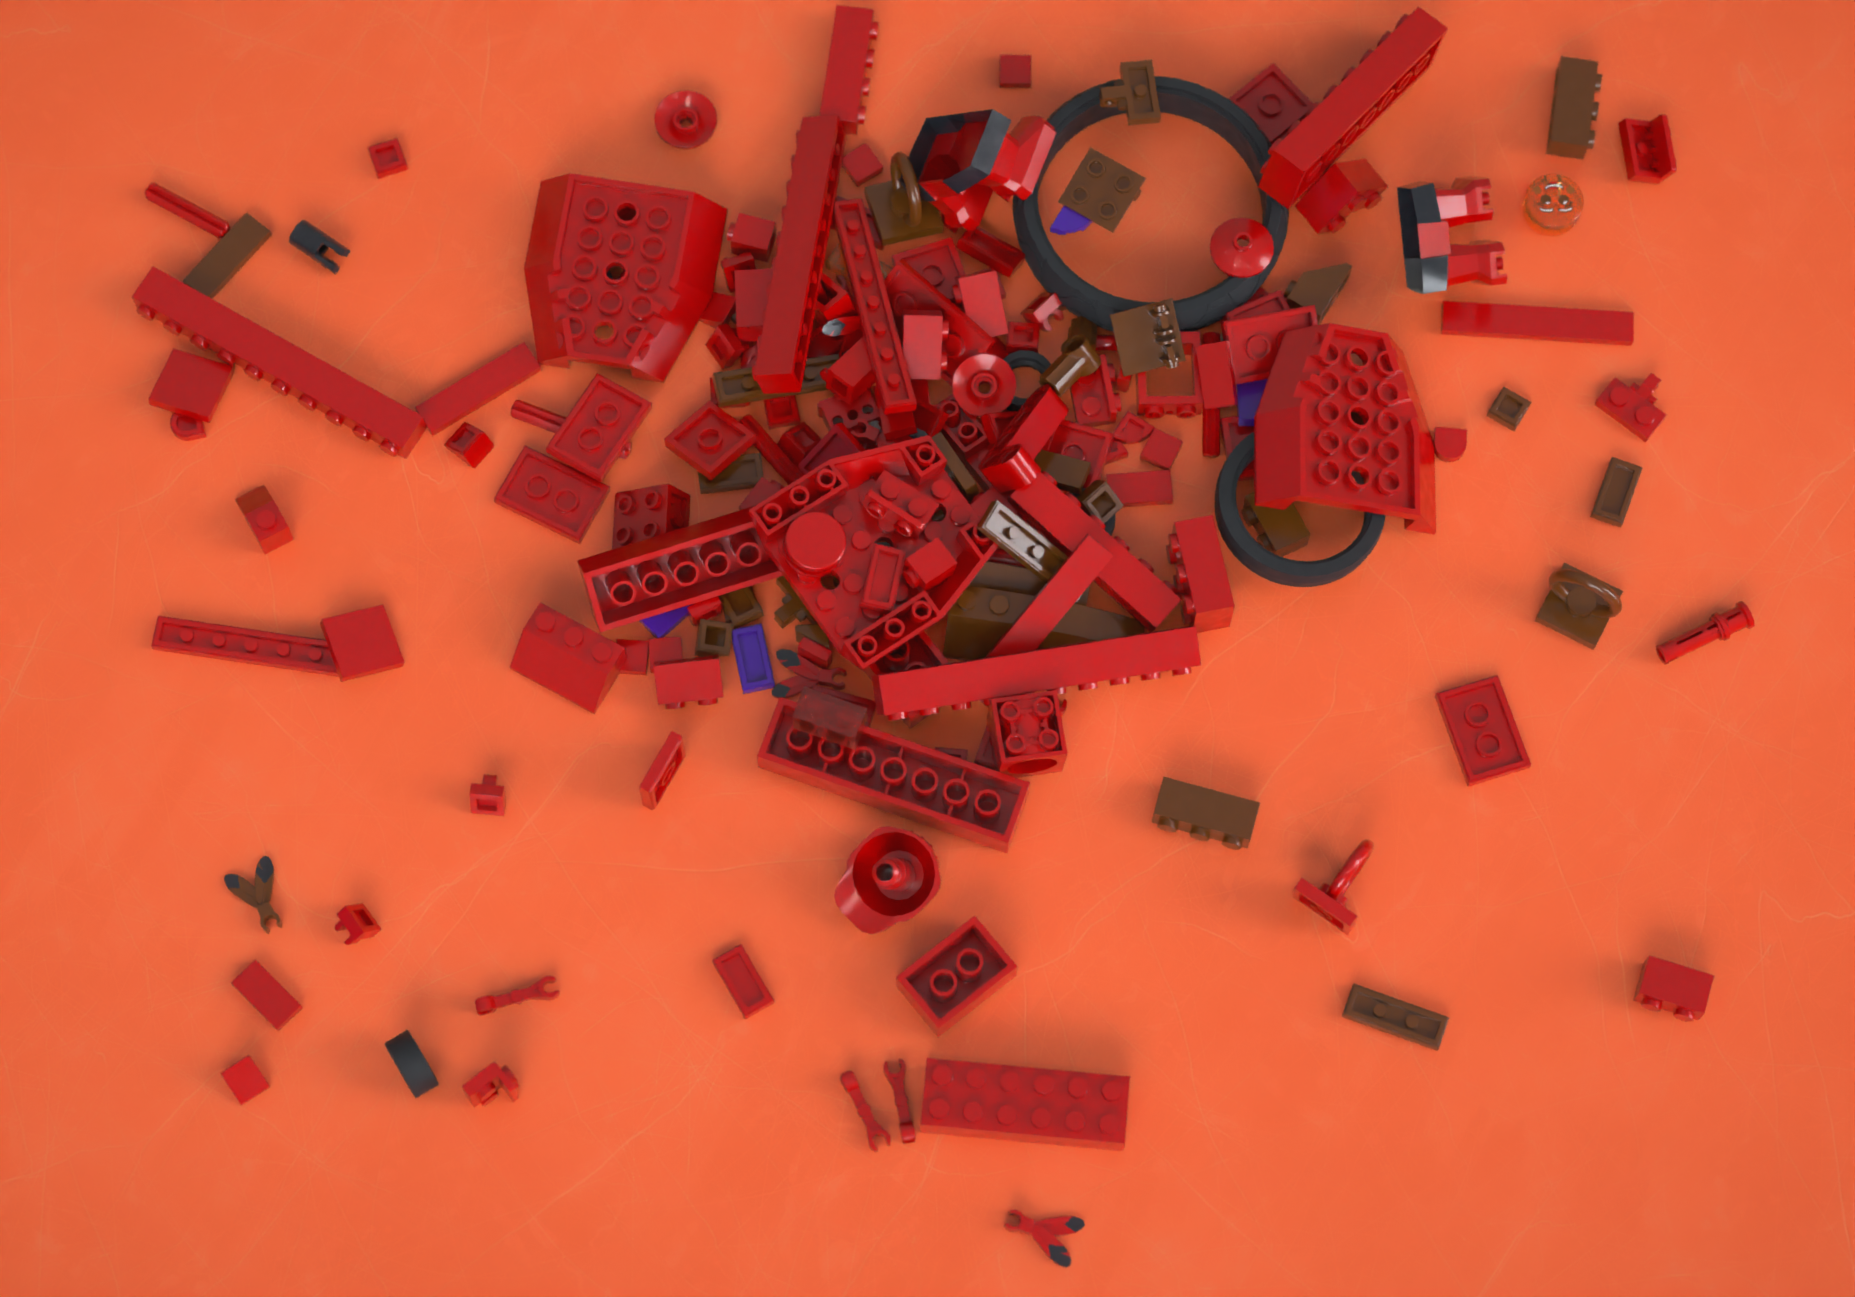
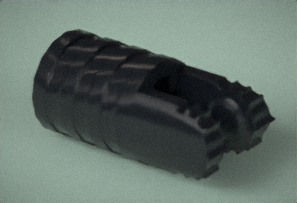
M302 220L297 224L289 238L291 245L335 275L340 267L336 262L325 257V252L330 247L337 254L347 257L351 251L306 220Z

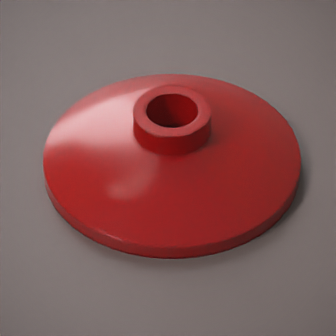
M682 90L666 96L659 103L655 111L654 123L658 135L664 142L675 148L691 149L701 146L712 137L717 126V113L714 105L706 96L695 91ZM685 121L692 123L690 127L681 126Z
M1239 217L1229 219L1220 224L1211 237L1210 254L1213 262L1222 272L1233 277L1248 278L1255 276L1267 268L1273 257L1274 243L1271 234L1261 223L1250 218ZM1246 240L1248 245L1242 247L1238 245L1237 241Z
M978 354L967 358L959 365L953 376L952 391L957 404L965 412L972 416L982 417L985 413L1003 412L1009 407L1016 394V378L1009 364L1000 357L992 354ZM982 383H987L991 386L988 393H981L979 391V386Z

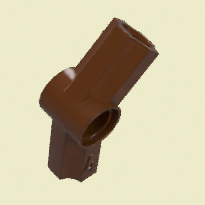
M1083 316L1072 319L1071 327L1068 329V339L1061 346L1062 354L1040 376L1039 383L1041 386L1049 384L1056 394L1061 397L1079 377L1088 376L1098 369L1101 360L1096 353L1097 325L1094 322L1089 321Z

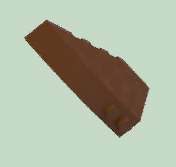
M968 586L948 612L943 656L964 661L985 658L1035 596ZM1073 604L1036 650L1144 633L1145 627L1134 618Z

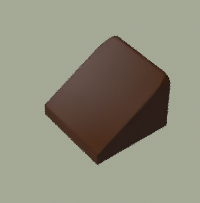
M1095 480L1076 497L1082 505L1080 508L1087 515L1093 514L1103 523H1106L1124 506L1108 483L1103 480Z
M701 619L697 631L695 656H729L733 623Z
M818 624L795 626L797 642L800 643L803 637H807L829 649V639Z

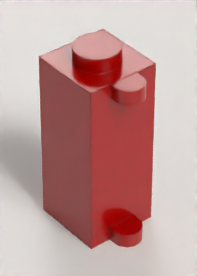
M864 336L830 368L825 367L819 373L821 378L826 381V388L850 406L876 382Z

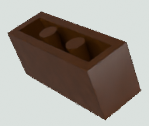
M1561 56L1556 69L1546 154L1584 159L1587 148L1593 149L1596 131L1590 130L1591 120L1596 121L1599 102H1594L1595 92L1599 93L1602 82V74L1597 73L1598 61Z
M1163 777L1152 823L1158 824L1157 827L1164 831L1176 832L1178 829L1189 832V835L1194 839L1208 841L1211 838L1222 841V845L1227 848L1239 850L1241 847L1248 848L1260 803Z

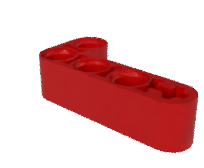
M1049 384L1039 387L1029 396L978 465V469L999 493L1022 488L1036 479L1041 472V468L1034 459L1069 412V408Z

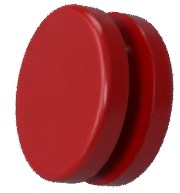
M807 512L795 518L789 525L783 541V553L790 567L799 574L808 577H821L831 573L840 564L846 549V535L843 527L835 518L823 512Z

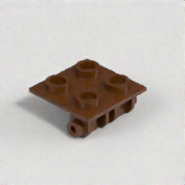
M1090 147L1058 203L1114 233L1132 201L1138 199L1141 193L1140 188L1146 178Z
M1172 298L1110 314L1124 377L1166 366L1167 369L1176 368L1179 366V362L1186 361Z

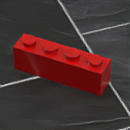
M836 5L819 116L839 115L846 133L857 136L858 125H864L866 106H862L863 96H869L871 78L866 77L867 68H873L875 50L870 49L871 40H877L879 22L874 21V9Z

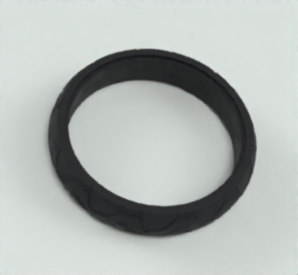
M1154 76L1160 112L1191 119L1223 137L1244 159L1258 187L1263 176L1260 170L1271 155L1268 154V151L1272 146L1266 134L1259 129L1258 124L1243 109L1209 88L1205 89L1204 86L1182 79ZM1121 79L1096 85L1077 94L1049 116L1046 121L1054 126L1056 135L1034 190L1025 200L1020 199L1017 195H1013V218L1019 245L1022 252L1026 255L1024 256L1036 279L1048 293H1056L1058 299L1062 302L1061 305L1066 306V309L1078 317L1083 316L1089 321L1094 322L1098 327L1113 331L1110 314L1156 302H1140L1113 296L1097 289L1076 275L1061 260L1046 236L1039 214L1038 192L1049 164L1070 139L1094 123L1126 113V110H1118L1117 106L1100 107L1099 101L1100 88L1114 86V82ZM1259 187L1263 211L1262 225L1269 231L1274 243V252L1270 264L1265 270L1255 276L1248 278L1229 276L1215 287L1203 293L1173 301L1179 332L1196 331L1224 319L1223 316L1243 305L1254 295L1274 268L1286 237L1289 209L1285 208Z

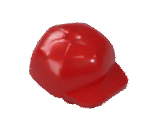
M882 826L874 830L858 845L847 860V870L837 884L834 894L837 907L859 930L871 935L881 933L898 922H905L915 917L937 895L941 886L940 863L932 845L924 840L923 836L920 837L912 830L908 831L890 826Z

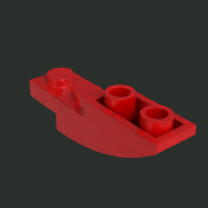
M951 394L935 405V407L949 414L941 433L969 473L986 492L993 485L978 469V465L990 450V443L984 427L974 416L965 412L957 404L954 395ZM1016 489L1011 490V491H1007V492H1003V493H1000V494H1001L1006 500H1008L1009 496H1010Z

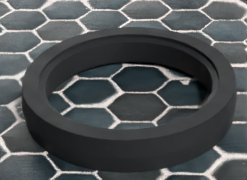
M1254 432L1249 434L1234 448L1225 461L1217 480L1215 516L1219 531L1227 547L1249 570L1278 584L1293 587H1314L1345 577L1354 571L1372 552L1381 536L1386 515L1364 512L1361 532L1352 544L1340 553L1323 560H1290L1262 547L1243 525L1236 503L1238 479L1244 469L1254 460ZM1352 471L1351 474L1356 482L1364 484L1363 477L1358 472Z

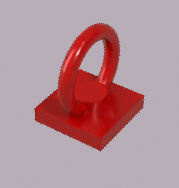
M1363 840L1349 856L1330 885L1323 883L1318 889L1301 878L1294 887L1293 898L1349 935L1356 925L1357 915L1344 907L1348 901L1344 893L1371 855L1374 847L1373 843L1370 840Z

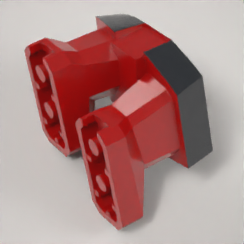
M993 109L926 118L908 157L917 178L921 201H929L942 212L944 226L954 234H957L959 227L972 232L980 225L993 191L1007 202H1010L1013 195H1017L1020 199L1025 200L1032 194L1056 135L1054 126L1041 116H1025L1021 118L1009 134L1007 131L1012 120ZM901 174L899 182L906 190L905 182Z
M1475 176L1455 178L1451 188H1435L1434 183L1422 181L1397 187L1406 282L1409 289L1417 293L1426 294L1445 291L1447 286L1469 281L1474 284L1488 286L1507 283V274L1499 275V272H1497V270H1503L1502 257H1495V255L1505 254L1502 242L1478 240L1470 241L1469 244H1450L1448 228L1466 223L1493 220V209H1485L1483 205H1489L1490 203L1489 193L1482 192V190L1491 189L1489 178Z

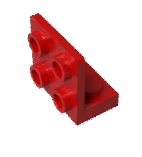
M669 483L616 493L612 550L689 526L691 495Z

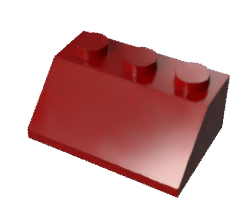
M540 602L523 628L510 664V669L595 714L620 674V669L626 661L627 655L623 646Z

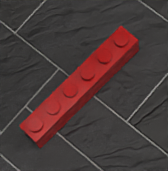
M1046 471L1040 472L1030 484L1016 489L1009 496L1007 501L1018 511L1019 515L1067 556L1073 552L1087 534L1109 550L1114 556L1093 581L1149 632H1153L1182 600L1177 595L1179 591L1173 584L1167 580L1162 582L1153 574L1154 568L1142 558L1137 560L1129 552L1130 547L1124 540L1118 536L1113 538L1104 530L1106 528L1105 524L1093 514L1087 515L1080 508L1082 505L1075 496L1068 492L1064 494L1056 487L1057 481Z

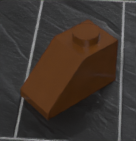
M1345 263L1303 272L1298 282L1292 280L1284 293L1290 309L1315 305L1317 322L1320 325L1347 283L1352 266Z

